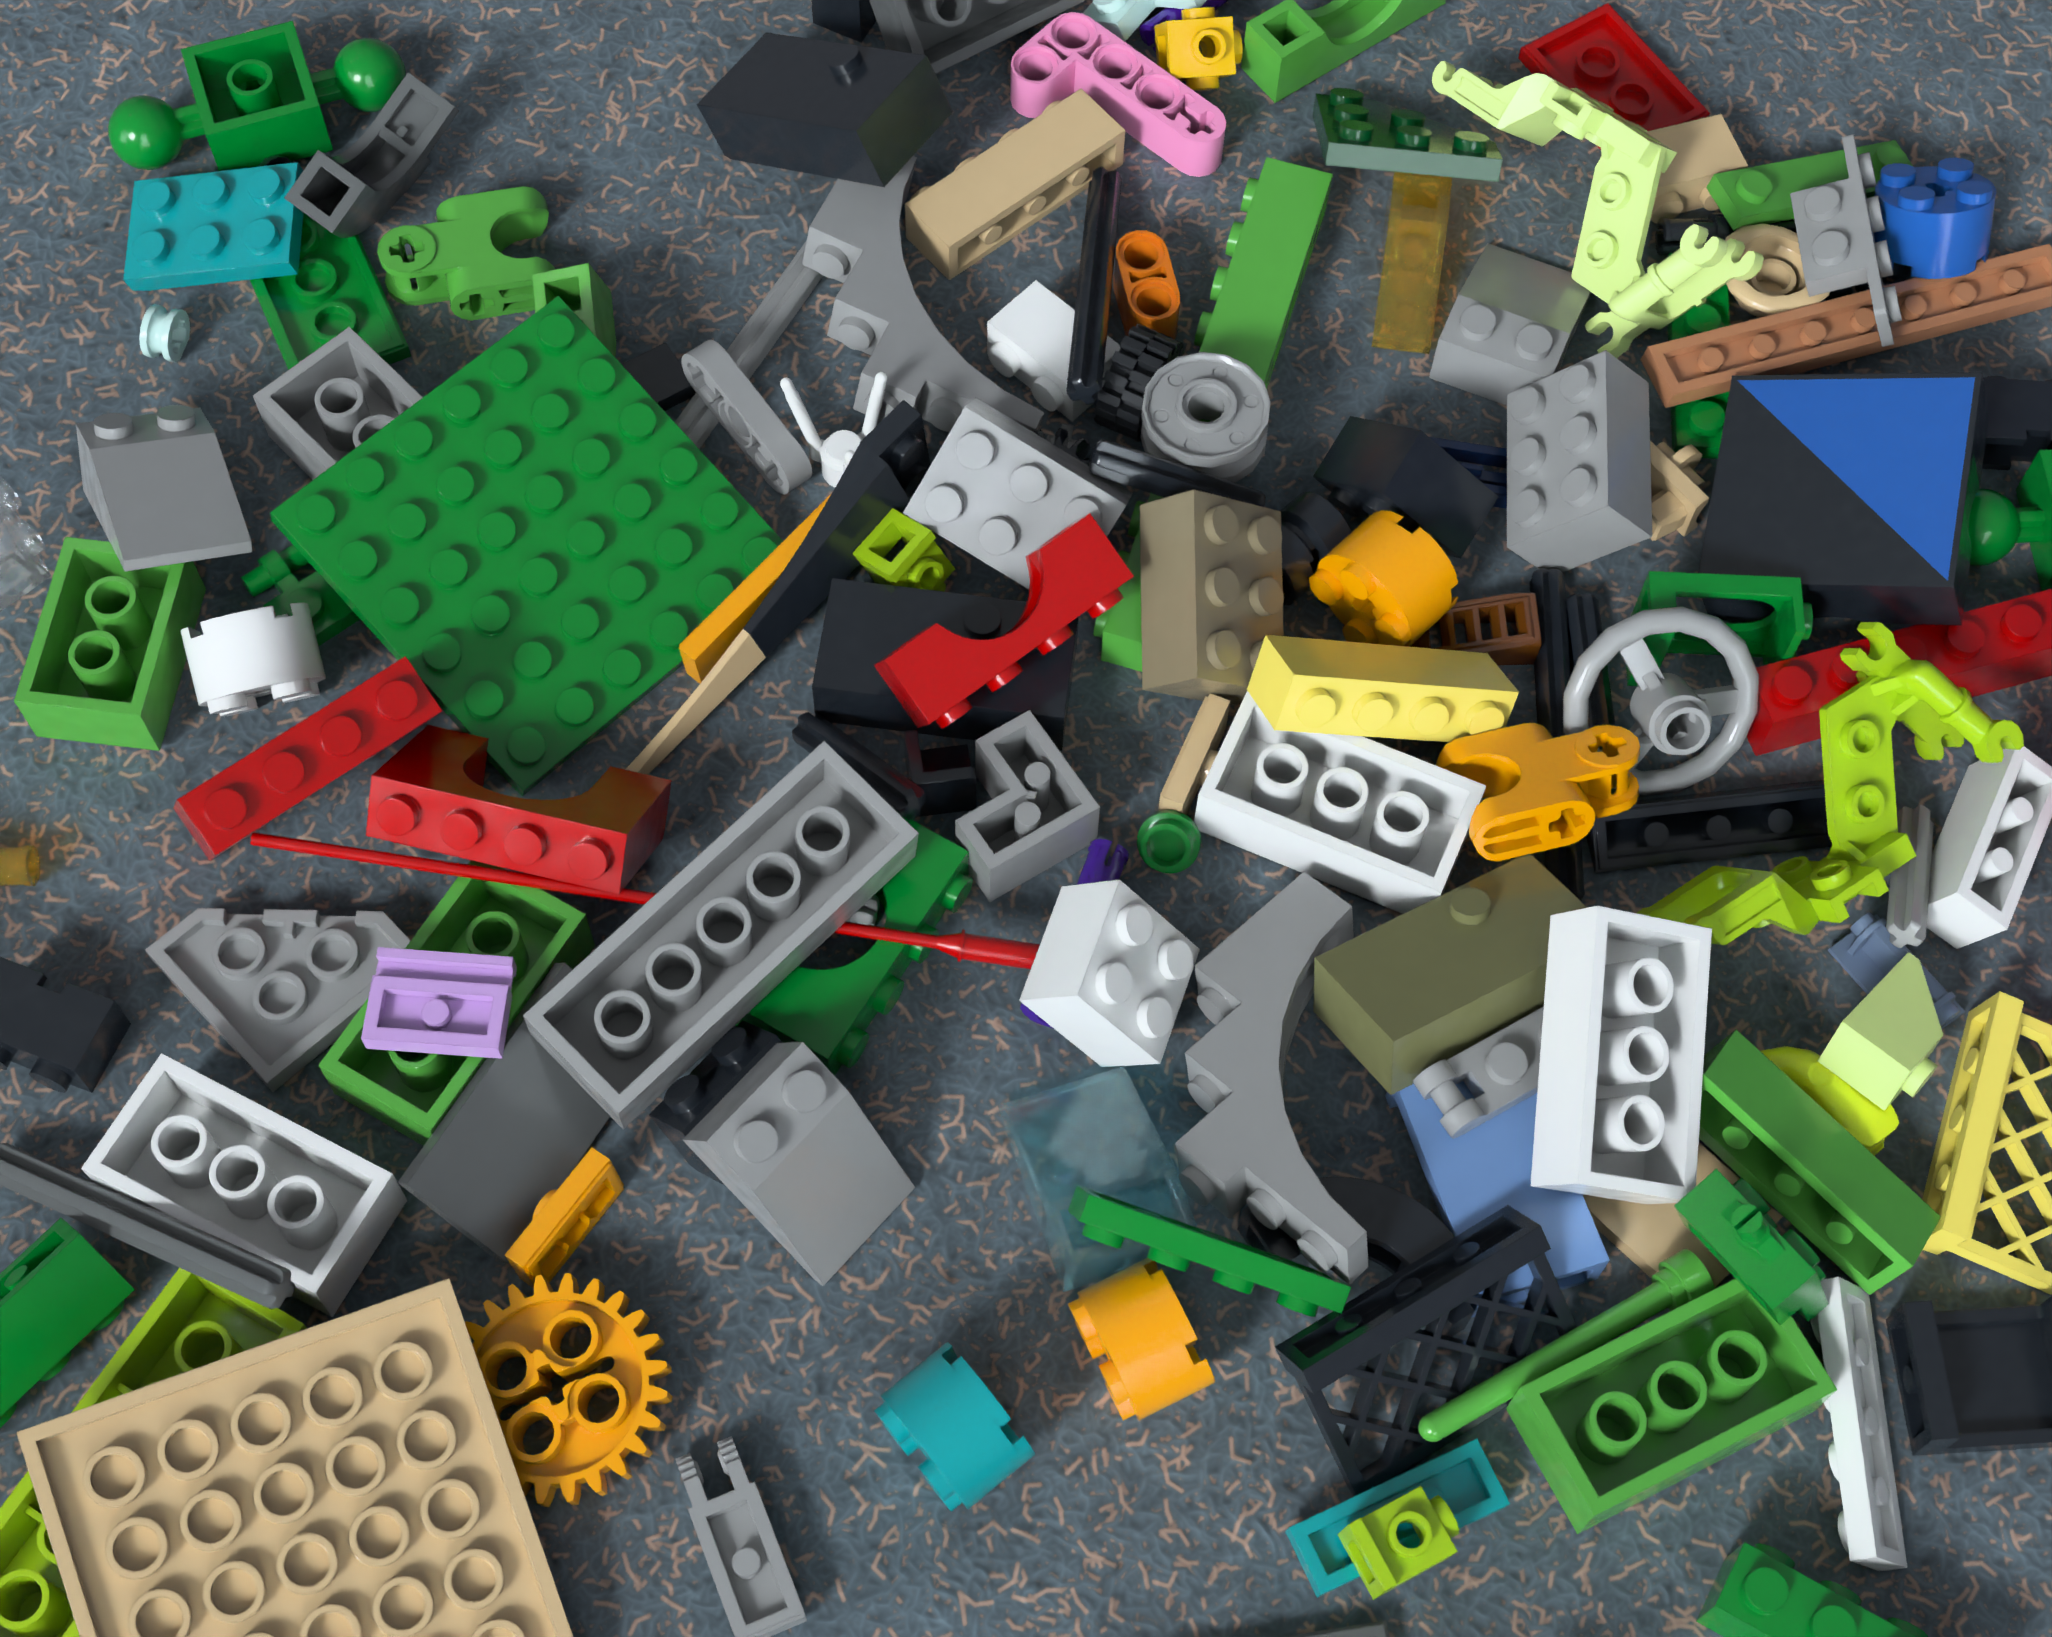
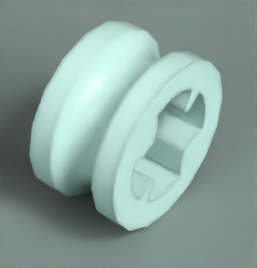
M151 305L146 310L140 327L139 340L143 355L156 358L162 353L167 361H180L190 335V322L187 312L175 308L167 313L166 308L162 305Z

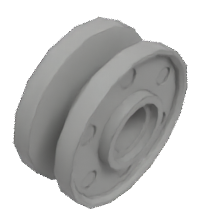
M1199 352L1180 356L1156 371L1145 387L1141 442L1145 453L1235 483L1253 472L1265 454L1271 401L1264 381L1247 364L1225 354ZM1205 419L1211 420V422H1202L1199 420Z

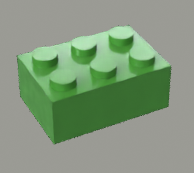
M65 537L14 702L36 737L160 751L187 658L180 631L186 627L195 629L206 591L193 561L124 571L110 542Z

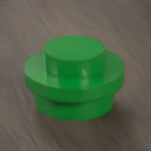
M1162 810L1150 815L1141 825L1137 835V848L1143 861L1152 869L1162 873H1178L1190 867L1196 860L1201 848V835L1194 821L1187 815L1175 810Z

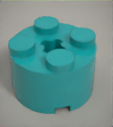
M949 1342L943 1344L881 1394L880 1397L884 1403L874 1410L883 1422L884 1427L907 1456H910L918 1448L922 1451L927 1459L918 1468L951 1512L962 1503L969 1510L1035 1455L1034 1450L1024 1435L1019 1438L1007 1424L1011 1418L963 1357L957 1358Z

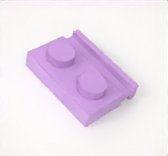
M378 947L376 955L378 964L376 974L372 976L361 1036L366 1049L503 1058L513 996L511 989L513 977H516L517 971L513 957Z

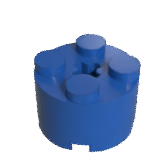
M1946 158L1940 160L1938 166L1913 167L1908 164L1893 163L1882 167L1880 180L1875 186L1874 196L1879 198L1885 230L1875 232L1874 238L1875 243L1887 240L1892 269L1895 262L1912 266L1910 277L1943 279L1963 276L1975 271L1977 260L1980 258L1984 263L1986 262L1989 255L1996 188L1987 178L1973 173V162L1963 158Z

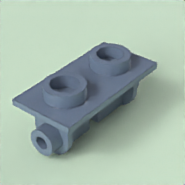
M1871 912L1857 920L1850 928L1852 932L1827 950L1867 995L1908 952L1912 954L1906 946L1898 948L1889 941L1890 933L1886 929L1887 920L1884 917L1880 919L1877 914L1873 916ZM1921 963L1940 1026L1943 1030L1962 1016L1965 1010L1955 1001L1956 995L1952 991L1948 993Z

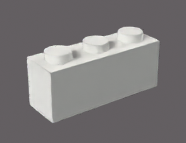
M2024 746L2021 750L2003 749L2004 757L2002 762L1987 763L1979 760L1968 766L1932 852L1927 928L1956 949L2008 929L2052 818V766Z

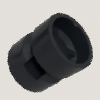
M1310 491L1301 493L1280 510L1283 605H1291L1310 589L1309 577L1317 571L1320 560L1351 533V529L1342 514L1325 498Z

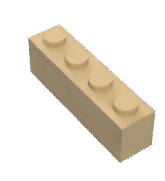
M1079 89L1064 100L1054 101L1045 108L1041 115L1023 127L1008 131L1001 137L998 143L977 157H969L962 161L954 172L932 186H925L919 189L905 203L906 238L948 280H951L1086 190L1089 182L1092 180L1095 169L1103 166L1107 171H1113L1123 165L1125 129L1082 89Z

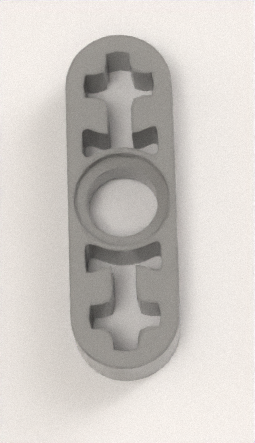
M709 339L682 356V368L692 388L765 481L776 492L785 495L811 478L812 467L801 445L719 343Z

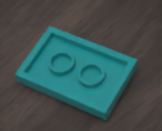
M298 162L134 181L123 281L132 291H151L298 275L304 212L284 197L304 170Z

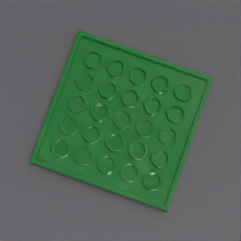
M559 296L270 512L271 521L392 655L397 660L405 656L407 657L437 704L463 733L489 738L487 759L521 796L529 792L680 668L684 663L680 654L679 644L783 542L777 533Z

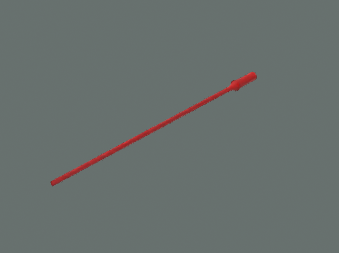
M256 832L252 833L250 841L251 845L637 904L647 903L656 894L624 888L618 895L527 873ZM845 922L834 932L842 935L935 948L957 958V962H961V959L1030 970L1040 944L969 934L965 933L964 929H962L961 933L931 935Z

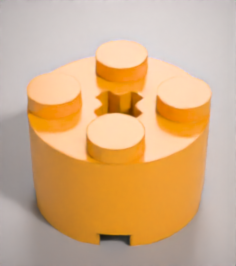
M1382 510L1371 514L1320 560L1317 571L1309 577V585L1314 595L1320 601L1329 605L1336 617L1344 624L1342 631L1347 642L1410 647L1457 603L1458 596L1452 597L1451 590L1458 584L1457 574L1446 553L1422 528L1419 527L1411 534L1396 524L1403 516L1395 512Z
M1148 1257L1077 1292L1079 1298L1068 1303L1075 1319L1076 1327L1092 1359L1103 1354L1108 1359V1361L1098 1365L1105 1380L1106 1388L1123 1421L1134 1415L1140 1421L1215 1383L1207 1359L1201 1361L1194 1348V1345H1196L1195 1341L1198 1339L1163 1270H1158L1157 1263Z

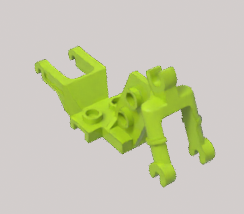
M1861 622L1857 630L1869 640V655L1867 656L1861 648H1844L1840 653L1841 660L1853 671H1857L1856 678L1859 684L1830 701L1819 710L1827 830L1832 842L1828 855L1820 861H1811L1804 856L1791 858L1778 864L1772 871L1715 865L1652 906L1642 908L1637 914L1711 928V944L1727 945L1751 928H1762L1770 924H1774L1794 934L1807 935L1819 921L1841 923L1850 917L1844 905L1857 895L1880 897L1889 891L1884 877L1916 857L1907 833H1898L1891 735L1895 722H1902L1915 734V748L1924 760L1943 759V747H1962L1965 738L1972 744L1975 755L1982 762L1999 763L2002 762L2004 757L2003 749H2022L2024 746L2023 733L2020 727L2013 721L1993 720L1973 701L1971 693L1966 688L1956 686L1929 661L1912 660L1896 645L1893 633L1882 623Z

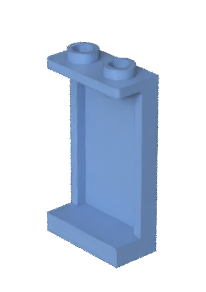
M1463 1081L1456 1084L1466 1100L1475 1099ZM1414 1084L1393 1095H1390L1388 1092L1386 1093L1385 1097L1389 1108L1398 1106L1442 1221L1455 1237L1509 1205L1541 1225L1551 1248L1545 1252V1255L1561 1290L1599 1278L1610 1259L1583 1194L1530 1186L1537 1093L1454 1139L1449 1136L1440 1123V1119L1444 1115L1432 1098L1425 1100ZM1528 1263L1508 1275L1500 1299L1514 1303L1526 1301L1534 1279ZM1470 1304L1475 1310L1471 1318L1475 1317L1479 1305Z

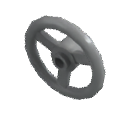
M1678 606L1642 610L1606 628L1579 656L1563 693V731L1565 735L1589 729V696L1600 671L1618 652L1621 654L1638 685L1630 701V711L1635 723L1629 730L1638 737L1640 756L1638 762L1630 768V772L1638 780L1639 796L1680 792L1714 775L1742 747L1758 712L1759 673L1745 640L1720 618ZM1681 632L1705 639L1724 656L1733 677V685L1693 690L1680 676L1661 672L1643 638L1655 634ZM1729 714L1721 733L1699 755L1673 768L1648 771L1634 769L1653 745L1660 751L1671 755H1688L1696 752L1709 738L1712 724L1711 716Z

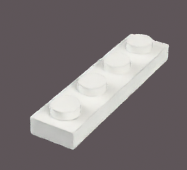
M1841 1277L1824 1279L1821 1285L1829 1304L1811 1319V1325L1814 1335L1822 1347L1824 1369L1837 1388V1391L1824 1402V1405L1831 1415L1834 1441L1830 1442L1828 1449L1829 1463L1835 1478L1840 1483L1843 1511L1838 1516L1840 1540L1845 1550L1849 1553L1851 1562L1877 1571L1907 1568L1869 1294L1861 1287Z

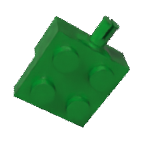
M1715 1169L1674 1205L1683 1224L1779 1325H1782L1796 1311L1809 1322L1829 1304L1821 1285L1826 1275L1817 1265L1820 1262L1819 1257L1791 1228L1782 1236L1775 1230L1777 1225L1767 1213L1770 1207L1743 1178H1740L1732 1185Z

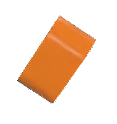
M1135 230L1126 233L1119 239L1116 245L1113 289L1125 334L1128 336L1129 330L1133 326L1136 327L1137 324H1141L1175 339L1180 310V292L1167 246L1162 238L1147 230Z

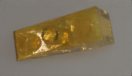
M1393 172L1386 206L1371 347L1423 354L1430 353L1449 218L1452 177Z

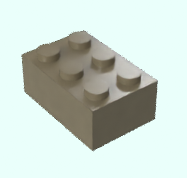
M1190 490L1141 504L1142 690L1203 701L1205 696L1208 697L1211 693L1230 700V705L1241 704L1247 692L1265 635L1284 636L1281 511L1198 490Z

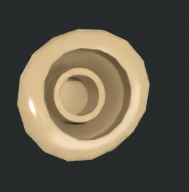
M1756 224L1742 226L1726 237V241L1732 238L1744 242L1745 249L1740 260L1748 251L1758 252L1764 257L1762 268L1756 276L1743 281L1732 279L1726 283L1738 304L1749 314L1761 318L1819 303L1829 296L1830 292L1809 297L1805 284L1797 233L1784 227Z

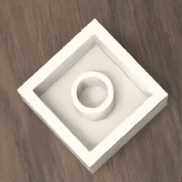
M1121 880L1062 886L1019 1001L1101 1067L1160 1064L1200 949Z

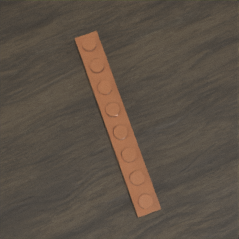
M2049 243L1987 259L1985 263L1979 261L1975 271L1963 276L1943 279L1913 278L1885 285L1884 288L1895 285L1902 321L1891 323L1894 345L1882 347L1870 290L1651 345L1647 347L1640 360L1664 407L1668 408L1729 392L1731 379L1734 375H1794L2052 307V247Z

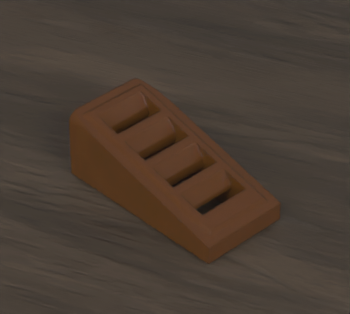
M1511 593L1459 601L1435 623L1440 626L1442 647L1431 648L1429 629L1410 646L1488 653L1497 665H1534L1541 647L1535 593ZM1506 622H1516L1517 635L1508 636ZM1480 623H1490L1492 639L1482 640ZM1454 624H1464L1466 643L1457 644Z

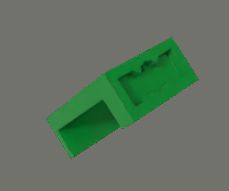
M1649 571L1631 614L1632 616L1642 610L1677 607L1676 597L1755 600L1768 603L1775 610L1770 616L1762 620L1739 624L1725 623L1745 640L1751 657H1763V666L1796 657V651L1801 640L1809 639L1813 624L1812 606L1809 602H1803L1801 578ZM1681 632L1655 634L1643 638L1659 669L1666 653L1722 655L1705 639ZM1626 665L1627 686H1638Z

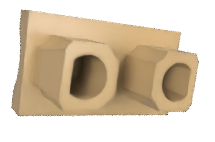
M1650 441L1652 537L1650 539L1652 541H1656L1675 530L1685 537L1697 528L1698 523L1696 519L1708 503L1709 497L1701 490L1705 485V481L1694 471L1701 460L1702 454L1692 444L1685 446L1675 453L1665 442H1661L1656 446Z

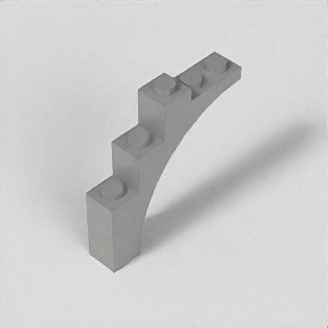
M912 156L885 187L838 178L809 226L802 265L819 272L827 278L844 283L834 301L827 336L842 342L853 350L871 355L861 372L853 409L866 415L875 376L878 372H884L887 375V383L878 423L901 401L905 400L921 413L923 420L932 423L940 430L950 432L964 407L976 397L1030 431L1039 430L1044 412L1004 391L970 365L938 331L916 296L903 260L899 220L900 213L908 197L917 157Z
M1304 871L1194 966L1198 1006L1204 1015L1216 1026L1185 1052L1189 1078L1188 1091L1194 1101L1208 1114L1175 1143L1180 1172L1178 1180L1184 1191L1201 1206H1207L1210 1203L1228 1219L1247 1204L1253 1215L1264 1226L1272 1230L1279 1227L1297 1242L1303 1256L1315 1268L1322 1272H1327L1330 1269L1350 1285L1369 1267L1367 1231L1328 1194L1302 1155L1286 1114L1283 1099L1286 1057L1300 1015L1314 994V957L1354 938L1352 906Z

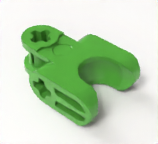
M525 186L459 195L448 198L439 205L436 210L437 222L421 225H402L391 229L381 238L377 251L382 268L387 271L385 284L389 295L395 301L405 305H424L449 300L450 308L454 315L470 321L535 310L532 274L556 270L549 261L540 257L513 258L501 252L514 242L536 238L543 234L549 217L547 201L539 191ZM405 244L411 246L412 255L407 256ZM410 278H416L417 289L412 288Z

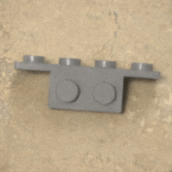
M1854 134L1842 137L1849 178L1790 193L1805 284L1809 297L1868 283L1882 347L1894 345L1891 323L1902 321L1895 285L1886 288L1883 286L1882 277L1893 275L1887 240L1875 243L1874 233L1885 230L1878 196L1867 198L1865 190L1876 186L1870 152L1858 155Z

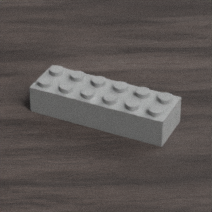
M823 741L523 1015L530 1034L624 1130L916 856L919 833L844 759Z

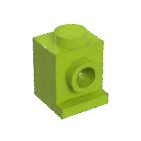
M894 508L890 510L852 553L877 584L945 592L946 584L944 581L955 570L954 566L934 541L936 536L933 532ZM902 539L906 546L892 562L884 559L895 544Z
M1419 1486L1372 1513L1353 1521L1337 1535L1374 1600L1457 1553L1458 1551L1451 1539L1459 1535L1460 1531L1451 1509L1443 1498L1436 1495L1428 1499L1423 1488ZM1400 1523L1412 1524L1420 1539L1417 1548H1406L1400 1544L1396 1536V1530Z

